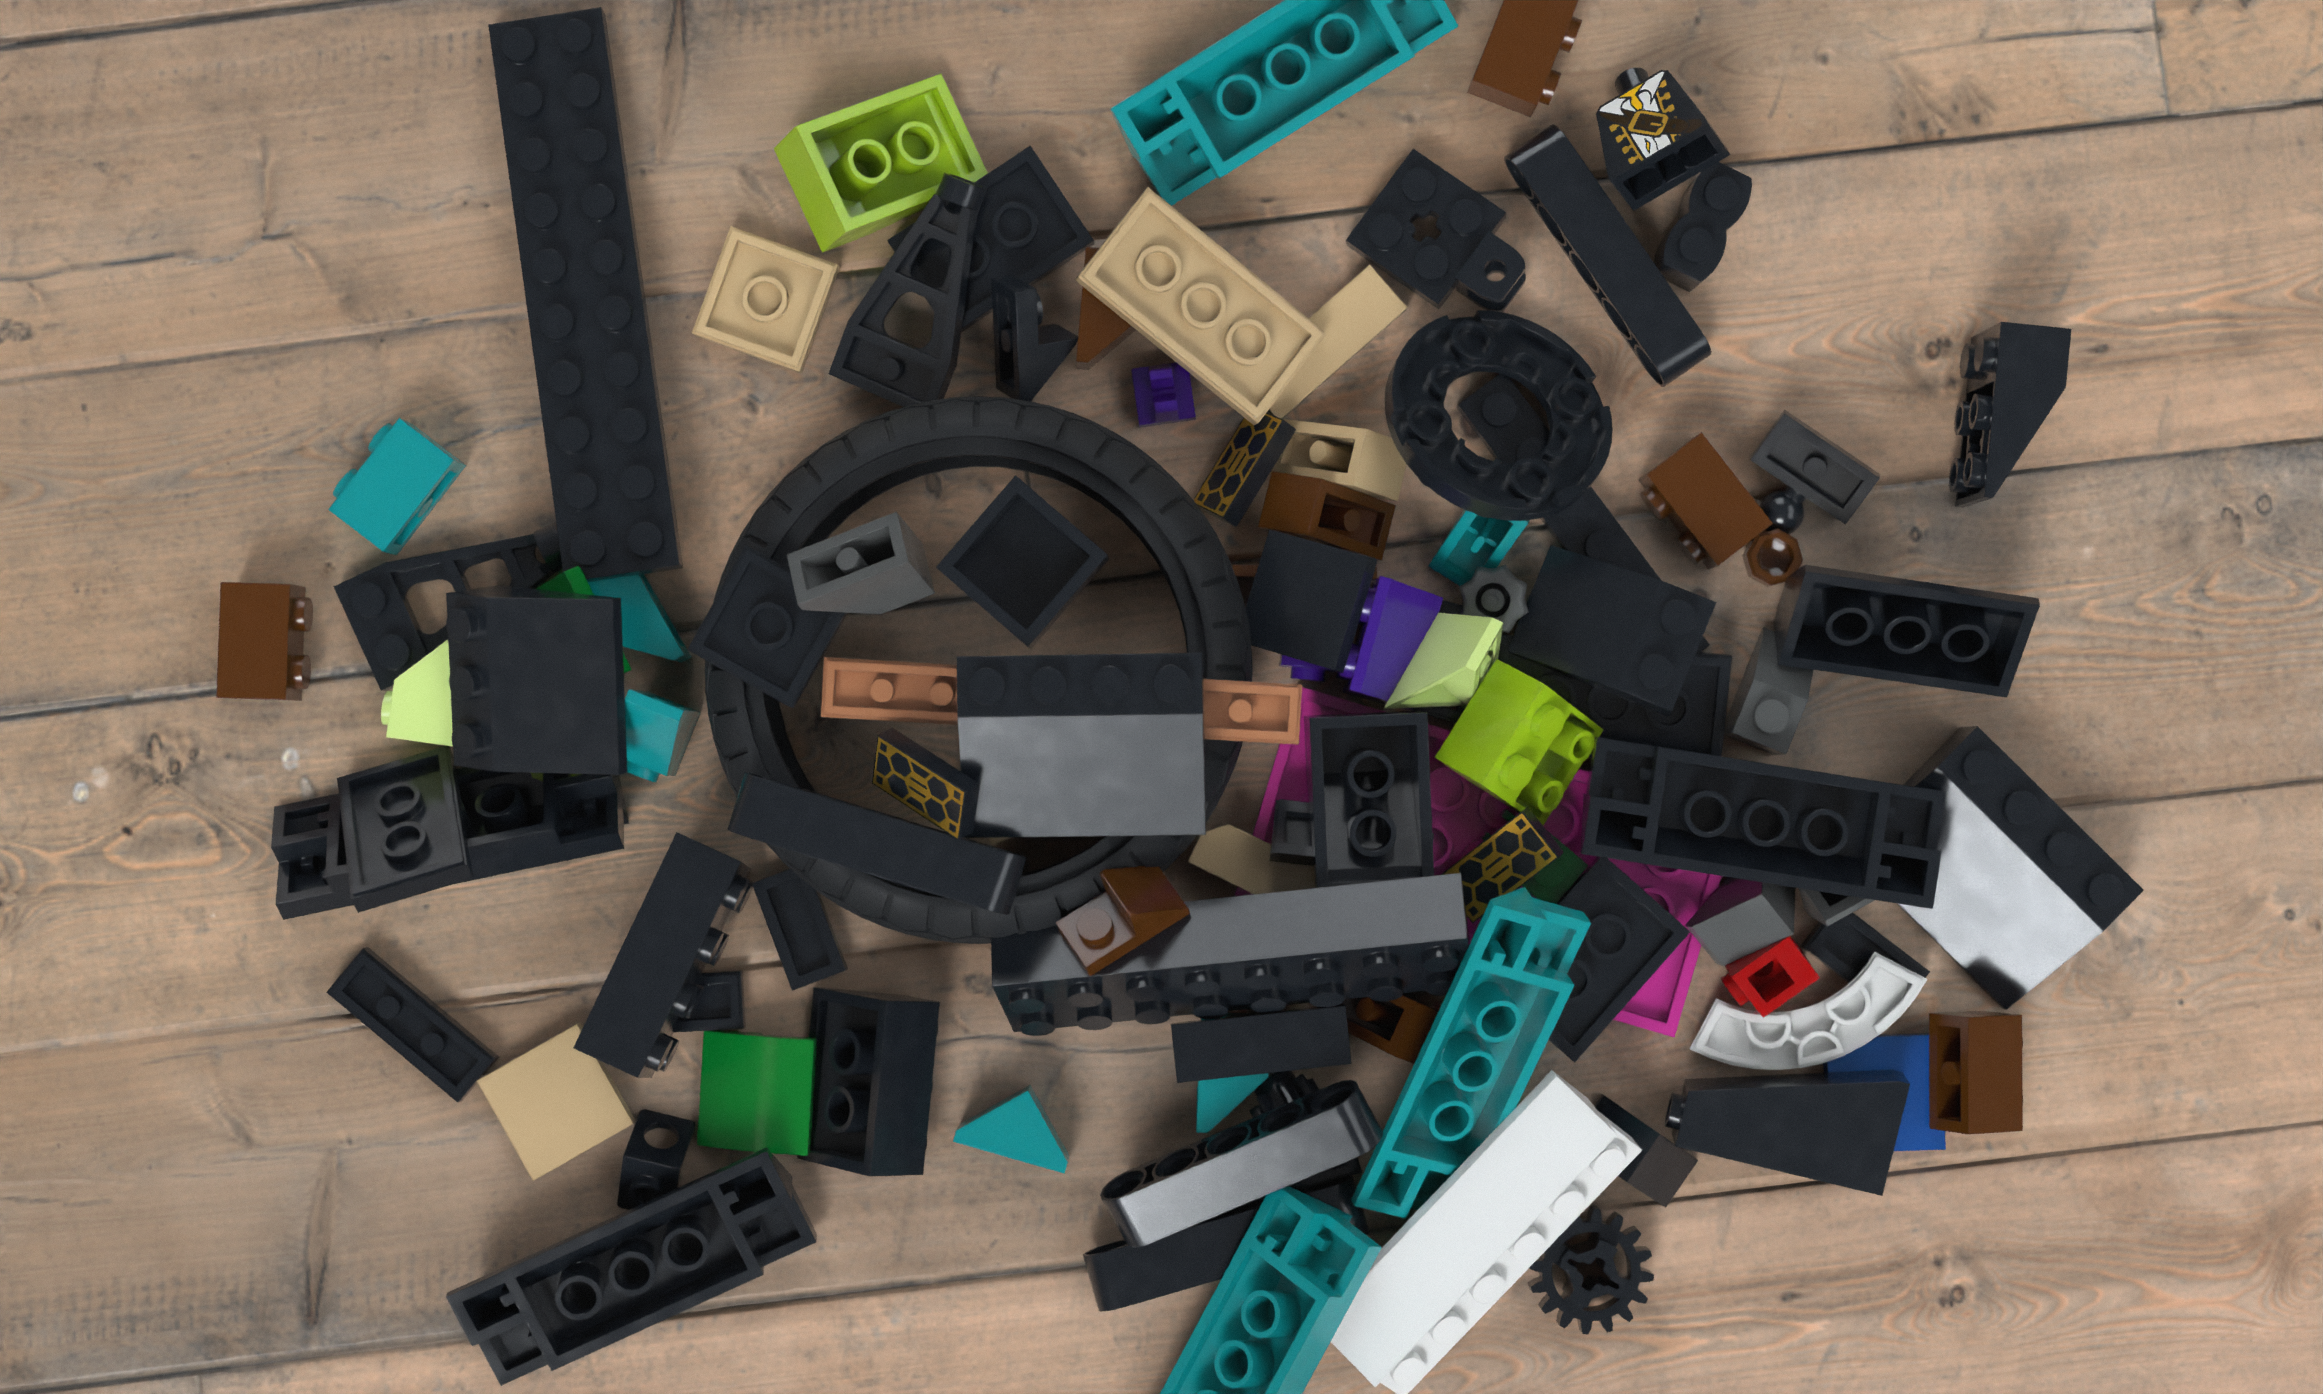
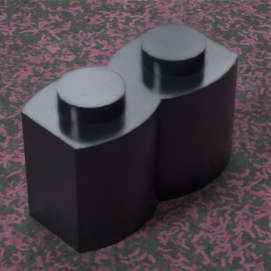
M1717 162L1703 170L1688 186L1679 205L1678 222L1663 237L1654 257L1655 265L1667 282L1690 292L1716 269L1724 254L1727 240L1726 231L1739 220L1749 203L1752 191L1751 177Z

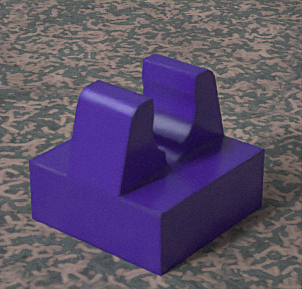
M1177 362L1131 369L1139 428L1196 420L1190 373Z

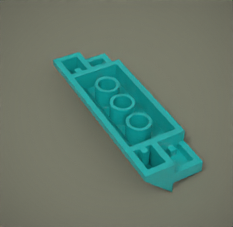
M1283 0L1116 104L1110 110L1132 157L1138 161L1157 195L1172 206L1215 178H1221L1415 57V53L1457 28L1458 24L1444 0Z
M1526 887L1490 900L1386 1123L1383 1137L1376 1145L1351 1201L1354 1206L1406 1218L1410 1209L1418 1210L1517 1107L1575 986L1567 973L1591 925L1584 912L1532 898Z
M1290 1186L1267 1194L1160 1394H1302L1382 1247L1350 1223L1352 1215Z

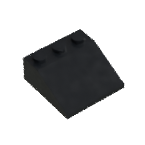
M503 585L446 593V627L449 645V686L451 690L453 731L452 745L455 766L493 772L606 775L627 773L621 598Z

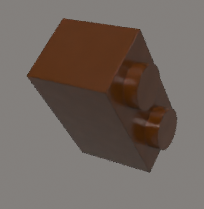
M1503 0L1467 93L1531 117L1538 102L1549 105L1561 76L1560 72L1552 70L1558 51L1561 49L1568 53L1570 52L1582 23L1581 19L1573 17L1579 0Z
M1702 432L1691 438L1639 479L1645 488L1640 493L1642 500L1659 520L1668 517L1681 534L1675 539L1679 548L1696 566L1703 562L1707 569L1719 566L1773 524Z
M221 582L216 698L302 701V689L308 688L311 678L310 658L308 655H303L304 632L310 631L313 621L312 601L309 597H305L306 587L293 584Z
M1990 1011L1929 1013V1129L1968 1135L2023 1131L2022 1015Z

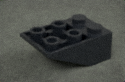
M2000 322L1971 337V344H1965L1960 360V376L1967 379L1965 401L1958 403L1954 421L1955 434L1962 436L1960 458L1953 459L1949 473L1950 492H1956L1955 507L1964 508L1992 499L2066 388L2072 329Z

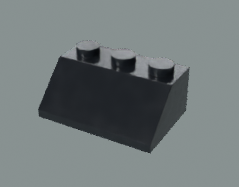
M813 987L809 1037L817 1038L811 1145L810 1154L808 1156L797 1155V1159L870 1177L923 1175L930 1100L933 1089V1069L940 1002L897 994Z

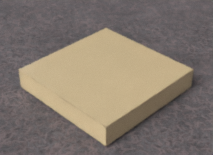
M730 226L692 334L802 374L840 267L836 263Z
M581 1022L477 1080L533 1181L636 1123L634 1116L604 1063L573 1048L583 1028Z

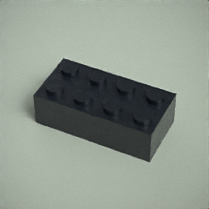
M676 832L573 1047L574 1049L637 1078H652L655 1071H666L679 1044L678 1039L671 1037L680 1017L688 1019L692 1017L704 992V987L696 984L705 965L715 966L726 947L729 934L722 932V929L731 910L740 914L751 894L754 882L747 878L751 868L739 860Z

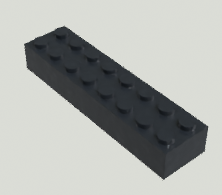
M1461 873L1185 901L1184 903L1190 911L1189 915L1092 976L1088 975L1060 934L1057 925L1037 931H1026L1024 934L1015 933L1006 937H991L992 988L1013 1032H1022L1030 1036L1047 1035L1052 1033L1055 1028L1079 1026L1086 1030H1101L1110 1027L1113 1022L1133 1020L1142 1024H1160L1168 1021L1173 1016L1193 1014L1199 1018L1213 1019L1226 1015L1228 1011L1252 1009L1260 1013H1273L1284 1009L1286 1005L1310 1003L1317 1007H1332L1341 1004L1345 999L1369 997L1375 1001H1392L1400 998L1403 993L1423 991L1433 995L1444 996L1447 994L1470 945Z

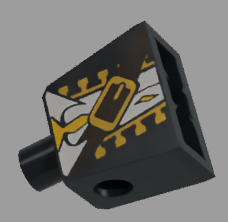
M1638 67L1622 72L1615 81V87L1619 95L1601 105L1596 113L1607 175L1633 211L1730 155L1727 147L1708 120L1669 70H1660L1650 77L1646 70Z

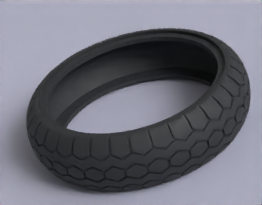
M984 396L931 400L883 413L842 432L803 459L768 494L751 517L734 546L721 575L714 597L715 601L746 545L790 569L787 554L827 539L851 514L873 498L897 485L924 475L950 469L969 467L1008 468L1045 476L1073 487L1102 504L1122 520L1141 540L1167 580L1179 609L1185 633L1187 653H1203L1204 679L1252 682L1253 677L1249 622L1237 577L1216 532L1191 496L1159 463L1117 433L1072 412L1027 400ZM705 660V693L713 740L721 765L736 798L745 772L816 792L808 781L792 749L786 733L780 701ZM1205 739L1206 822L1215 810L1231 778L1243 741ZM1197 835L1105 836L1093 846L1069 859L1042 869L1022 873L1009 915L982 909L768 843L767 845L784 864L808 885L840 907L863 919L891 930L929 940L989 944L991 943V937L1000 938L1015 933L1024 934L1026 931H1037L1055 926L1057 921L1106 891L1099 874L1105 869L1159 866L1162 872H1164L1186 850Z

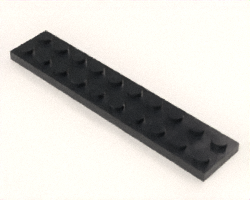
M601 7L489 24L563 572L579 566L587 582L681 569L683 568L605 13Z

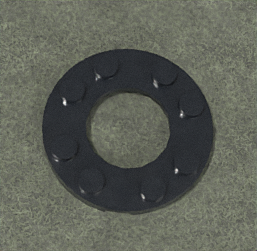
M1477 310L1476 314L1471 317L1449 320L1446 315L1426 324L1408 340L1390 371L1386 384L1384 400L1387 425L1395 446L1406 464L1421 483L1429 487L1436 494L1464 510L1485 518L1508 521L1534 520L1551 516L1574 504L1591 487L1603 469L1609 456L1613 432L1610 407L1603 406L1600 396L1592 383L1596 375L1581 355L1548 329L1530 320L1504 312ZM1473 372H1496L1520 382L1535 394L1546 411L1550 432L1544 450L1537 457L1522 458L1515 463H1500L1501 460L1498 458L1492 461L1476 455L1465 446L1466 440L1462 438L1458 440L1452 431L1451 417L1444 408L1445 396L1450 385L1457 378Z

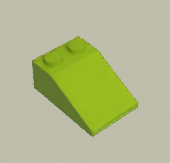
M942 74L797 125L773 148L822 253L870 235L924 210L933 195L936 194L944 172L957 175L972 182H976L988 174Z

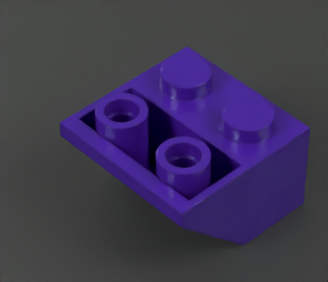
M1379 576L1372 583L1371 588L1369 587L1358 623L1361 625L1356 644L1352 643L1344 673L1337 671L1336 678L1346 680L1343 693L1386 704L1434 619L1440 612L1443 597L1390 578ZM1401 708L1405 710H1413V708Z

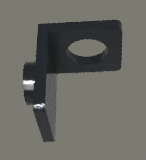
M647 1109L639 1112L623 1155L617 1200L618 1207L630 1210L679 1187L681 1168L695 1131L694 1121ZM663 1128L673 1132L678 1141L669 1148L661 1149L649 1145L644 1136L652 1129Z

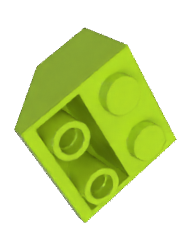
M1496 659L1435 758L1516 812L1520 813L1529 807L1540 823L1544 825L1552 811L1561 802L1565 790L1582 763L1590 756L1594 748L1595 737H1599L1603 729L1544 683Z

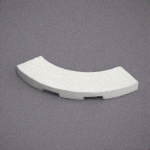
M1873 952L1863 969L1844 988L1823 1001L1804 1008L1771 1012L1763 1018L1758 1011L1730 1005L1716 998L1690 1050L1713 1060L1750 1069L1784 1070L1823 1064L1862 1047L1887 1030L1916 999L1927 979L1879 953Z

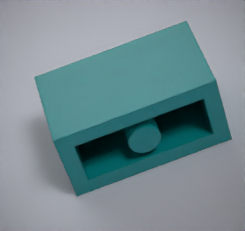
M401 418L394 425L387 423L375 434L368 446V450L372 452L358 471L355 468L351 469L341 478L333 491V496L337 499L328 509L381 551L393 555L399 554L467 466L415 425Z

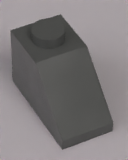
M897 512L787 554L797 605L802 610L881 615L935 594L924 545Z
M1764 627L1760 632L1726 717L1724 735L1770 754L1783 755L1788 752L1808 702L1813 670L1778 665L1775 634L1770 629Z

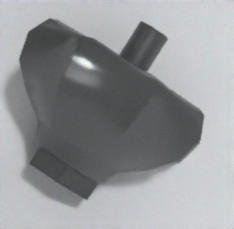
M1507 565L1496 568L1477 566L1471 579L1459 586L1463 600L1460 615L1493 617L1503 622L1502 632L1510 633L1516 621L1529 612L1525 600L1527 583L1516 578Z

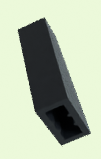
M1895 1070L1685 1079L1682 1094H1671L1665 1117V1127L1673 1128L1672 1136L1675 1147L1882 1196L1910 1083L1903 1072Z

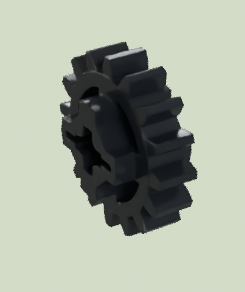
M1591 1205L1587 1218L1581 1219L1579 1216L1529 1267V1269L1539 1272L1540 1275L1528 1282L1529 1289L1532 1293H1547L1538 1305L1545 1314L1558 1307L1559 1311L1556 1321L1559 1326L1566 1328L1573 1318H1576L1582 1334H1589L1592 1322L1599 1321L1608 1333L1613 1331L1612 1316L1619 1314L1628 1322L1634 1319L1628 1308V1304L1632 1300L1646 1304L1648 1298L1638 1286L1640 1282L1654 1281V1274L1650 1270L1640 1267V1263L1652 1257V1254L1646 1246H1633L1641 1236L1640 1231L1635 1226L1626 1228L1622 1232L1620 1231L1623 1217L1619 1213L1614 1211L1605 1222L1602 1221L1601 1210L1598 1206ZM1592 1232L1587 1241L1574 1245L1565 1243L1575 1235ZM1618 1243L1626 1257V1276L1616 1270L1613 1260L1618 1251L1616 1248ZM1596 1258V1263L1610 1280L1601 1276L1588 1275L1583 1282L1584 1277L1570 1259L1578 1263L1591 1264ZM1553 1263L1562 1268L1565 1273L1566 1282L1562 1288L1564 1291L1562 1295L1557 1292L1553 1282ZM1607 1294L1614 1296L1603 1304L1588 1307L1594 1298Z

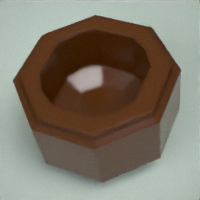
M1780 529L1757 535L1749 542L1742 555L1748 577L1766 587L1786 582L1787 577L1797 571L1803 562L1798 540Z

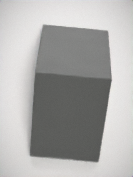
M1727 877L1685 926L1715 963L1725 966L1794 934L1796 888Z

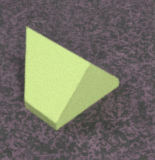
M1438 613L1384 709L1462 706L1466 708L1490 668L1499 657L1503 622L1493 617Z

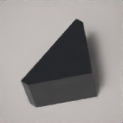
M1602 1094L1594 1107L1630 1135L1642 1149L1618 1176L1666 1208L1698 1160L1683 1149L1675 1147L1673 1142Z

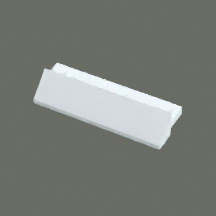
M1551 1070L1381 1248L1331 1343L1374 1387L1382 1383L1396 1394H1408L1633 1161L1642 1149L1630 1135L1600 1113L1586 1096Z

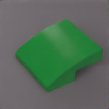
M704 1031L697 1145L757 1152L767 1147L773 1154L808 1156L811 1145L817 1038L762 1035V1033Z

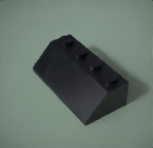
M1804 565L1787 577L1773 625L1778 665L2007 697L2039 610L2040 602L2039 598Z

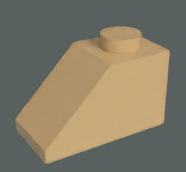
M1283 419L1293 426L1296 431L1272 471L1321 478L1374 498L1398 501L1406 462L1398 452L1392 438L1365 428Z

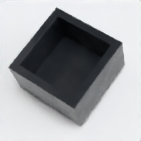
M1015 475L936 568L1028 648L1032 649L1106 564L1109 557L1108 554Z

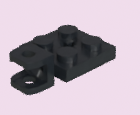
M1412 149L1346 239V244L1349 248L1437 309L1441 308L1456 287L1457 292L1485 310L1504 312L1526 282V266L1522 256L1512 246L1494 235L1505 221L1506 212L1415 149ZM1428 216L1437 218L1436 228L1441 234L1436 240L1426 236L1419 242L1413 238L1416 233V228L1412 224L1414 220L1418 217L1426 219ZM1493 273H1500L1505 276L1502 280L1496 282L1487 279Z

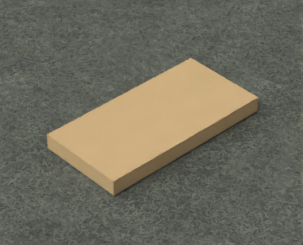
M1149 187L1143 191L1075 279V281L1253 425L1261 421L1327 334Z

